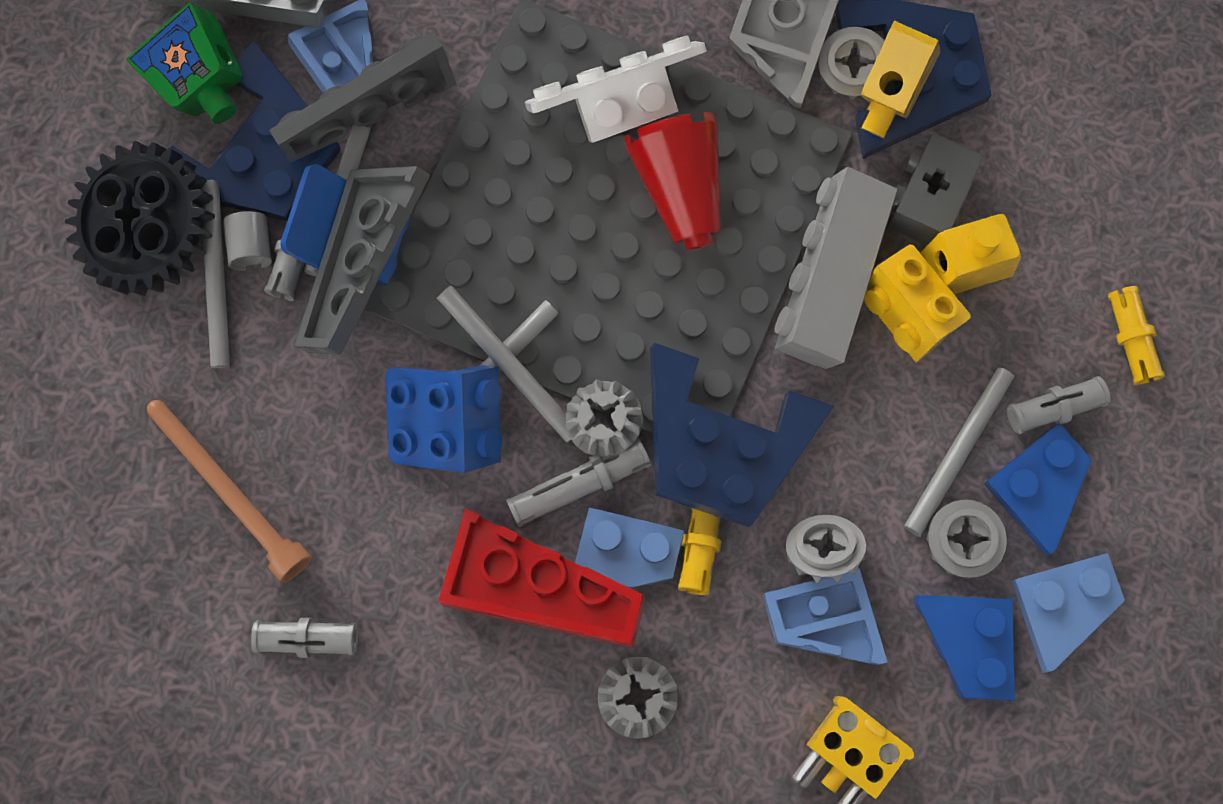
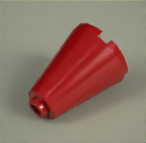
M703 112L705 121L693 123L691 114H684L639 128L640 138L637 140L629 134L624 137L626 150L675 244L684 243L686 251L714 244L712 236L721 232L718 123L716 115L711 112Z

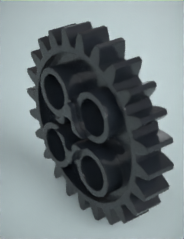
M134 141L131 150L117 145L115 149L116 159L103 153L100 154L102 168L96 170L87 166L85 169L91 180L88 184L75 182V187L82 193L81 198L70 199L67 203L77 209V215L65 219V223L76 227L77 231L66 238L68 243L81 246L72 256L73 259L86 263L82 272L97 278L96 283L98 285L126 295L131 292L140 296H146L148 289L162 293L164 292V280L176 285L180 284L178 270L182 268L193 272L195 269L189 260L191 255L205 256L206 254L198 245L199 239H208L213 236L212 233L202 228L203 222L215 219V214L203 209L204 205L213 200V195L200 190L206 184V178L195 173L197 166L184 159L182 154L170 148L166 149L154 142H151L148 147L138 141ZM165 188L164 195L158 200L159 194ZM121 193V197H120L119 201L117 202V197H118L119 194ZM164 234L163 242L158 247V240ZM120 238V243L117 249L114 250L115 244L117 240Z

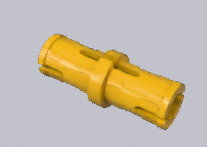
M1130 286L1122 288L1124 294H1119L1118 290L1109 293L1108 298L1111 301L1120 331L1116 335L1118 345H1124L1134 385L1149 383V378H1153L1154 381L1164 378L1165 374L1162 371L1153 338L1157 334L1154 326L1148 325L1139 295V287Z
M692 508L688 534H683L682 539L685 553L678 590L695 595H709L715 552H720L722 542L718 539L720 517Z

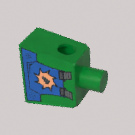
M189 2L126 58L128 63L175 110L194 117L206 112L214 124L223 123L236 113L237 108L227 95V92L241 81L243 73L213 13Z

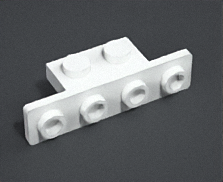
M683 36L663 43L664 52L647 57L646 51H641L623 57L619 60L621 67L604 73L603 67L600 66L583 71L576 75L578 82L561 88L559 82H554L533 90L535 98L525 101L527 111L537 113L575 99L588 140L592 143L678 112L665 67L707 52L705 43L690 42L689 36Z

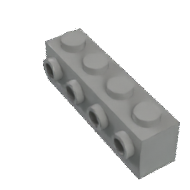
M846 167L833 177H827L823 181L816 197V203L820 205L816 220L809 224L803 237L802 245L807 247L803 261L796 266L789 281V289L793 290L788 307L783 308L776 321L775 333L779 334L774 348L775 350L824 369L844 363L897 188L850 167Z

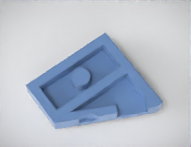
M358 0L327 15L320 28L304 26L288 34L290 48L322 93L331 87L343 86L359 76L367 65L373 63L368 8L365 0Z
M589 507L575 563L582 567H588L629 588L670 581L674 576L684 530Z
M1108 553L1011 581L1042 673L1055 670L1125 601Z
M857 569L856 574H843L838 583L832 577L821 578L818 583L813 580L762 595L776 644L876 666L887 663L860 569Z

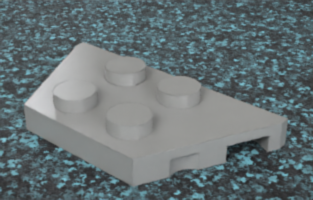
M742 0L729 37V45L794 108L801 110L839 0Z

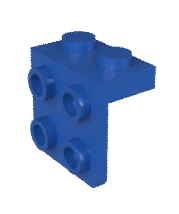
M319 164L309 165L304 169L280 243L284 253L319 270L347 182L346 179ZM410 217L375 286L387 285L390 277L393 275L397 266L396 256L402 236L410 224Z
M481 365L457 371L406 367L388 369L386 372V401L390 460L395 464L462 473L501 462L502 436L500 433L499 409L501 389L499 386L498 366Z

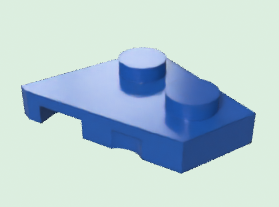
M1058 423L986 481L984 485L1045 556H1048L1057 549L1092 459L1066 429Z
M914 596V605L917 611L921 613L933 637L932 641L940 658L945 661L950 671V678L960 698L1015 700L1013 599Z

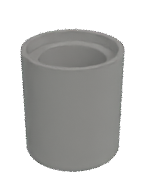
M245 211L233 213L224 218L228 266L238 271H245L246 266L261 264L262 268L268 267L272 260L267 217L259 212Z

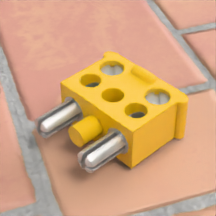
M836 696L833 699L835 706L806 744L813 750L795 772L793 779L798 783L820 755L800 782V786L807 788L826 761H828L833 766L821 781L822 784L836 793L847 777L853 781L838 804H849V802L850 804H861L867 794L877 799L905 759L911 760L914 757L913 749L848 698ZM830 732H835L838 736L837 744L831 748L826 747L824 743L825 736ZM856 748L858 751L857 761L852 764L847 763L845 760L846 752L849 749ZM871 765H877L879 769L878 776L875 779L868 780L866 777L867 768Z

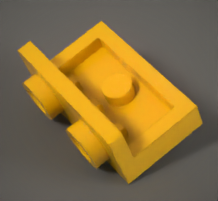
M910 244L877 265L871 273L864 302L868 309L878 315L891 331L897 345L902 350L908 352L916 363L928 355L950 333L965 324L971 317L968 310L914 245Z

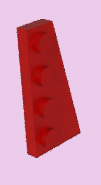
M465 508L438 602L443 607L634 648L645 597L643 594L588 567H582L564 558L561 554L545 546L541 547L521 537L518 533L502 525L498 526L482 518L481 515Z

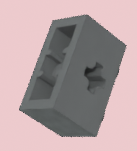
M932 133L925 148L916 145L904 171L912 174L906 187L900 184L896 187L897 192L891 208V212L894 214L888 228L926 245L939 233L951 229L984 155L935 133ZM928 185L936 188L934 195L927 192Z

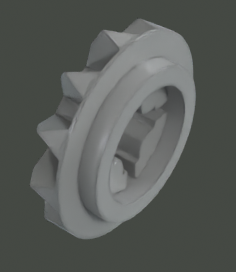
M847 27L836 31L824 42L818 58L821 81L826 82L832 89L833 94L847 95L851 100L857 96H862V89L884 40L874 31L863 27ZM853 48H857L856 55H858L859 62L866 63V66L860 67L855 78H852L849 66L842 65L841 63L848 62Z
M596 379L592 384L584 388H578L571 402L566 404L565 426L573 443L589 455H599L600 457L617 455L627 450L640 434L643 423L641 405L633 391L621 385L618 381L609 382ZM593 403L596 407L600 406L605 411L615 407V411L611 415L614 422L613 425L617 430L615 433L610 427L606 428L603 424H599L596 427L591 426L596 419L591 407Z
M958 500L942 507L930 520L931 524L926 540L932 552V559L937 561L947 574H954L965 579L979 577L992 571L1001 562L1007 545L1006 531L1001 519L988 506L973 500ZM965 522L970 535L986 540L972 545L969 549V554H967V559L966 552H963L962 544L948 540V538L961 533Z
M835 515L809 517L799 522L790 531L786 541L788 562L794 564L799 576L804 574L812 575L816 583L822 577H832L838 583L843 574H856L860 562L865 560V537L854 523L845 518ZM828 539H832L833 551L829 552L828 557L820 558L819 550H822L824 545H827Z
M629 657L617 662L607 670L599 685L598 706L600 713L610 728L625 737L639 739L659 733L670 723L677 709V685L666 667L648 657ZM634 675L636 683H639L642 690H659L658 694L653 695L651 699L645 702L646 710L644 712L646 719L643 720L640 712H637L634 705L626 706L624 703L617 706L616 701L622 700L623 696L630 693V676Z

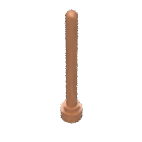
M153 400L148 404L147 413L268 552L266 555L267 560L270 562L268 569L284 584L291 581L311 563L312 556L301 543H293L289 538L283 539L164 402Z

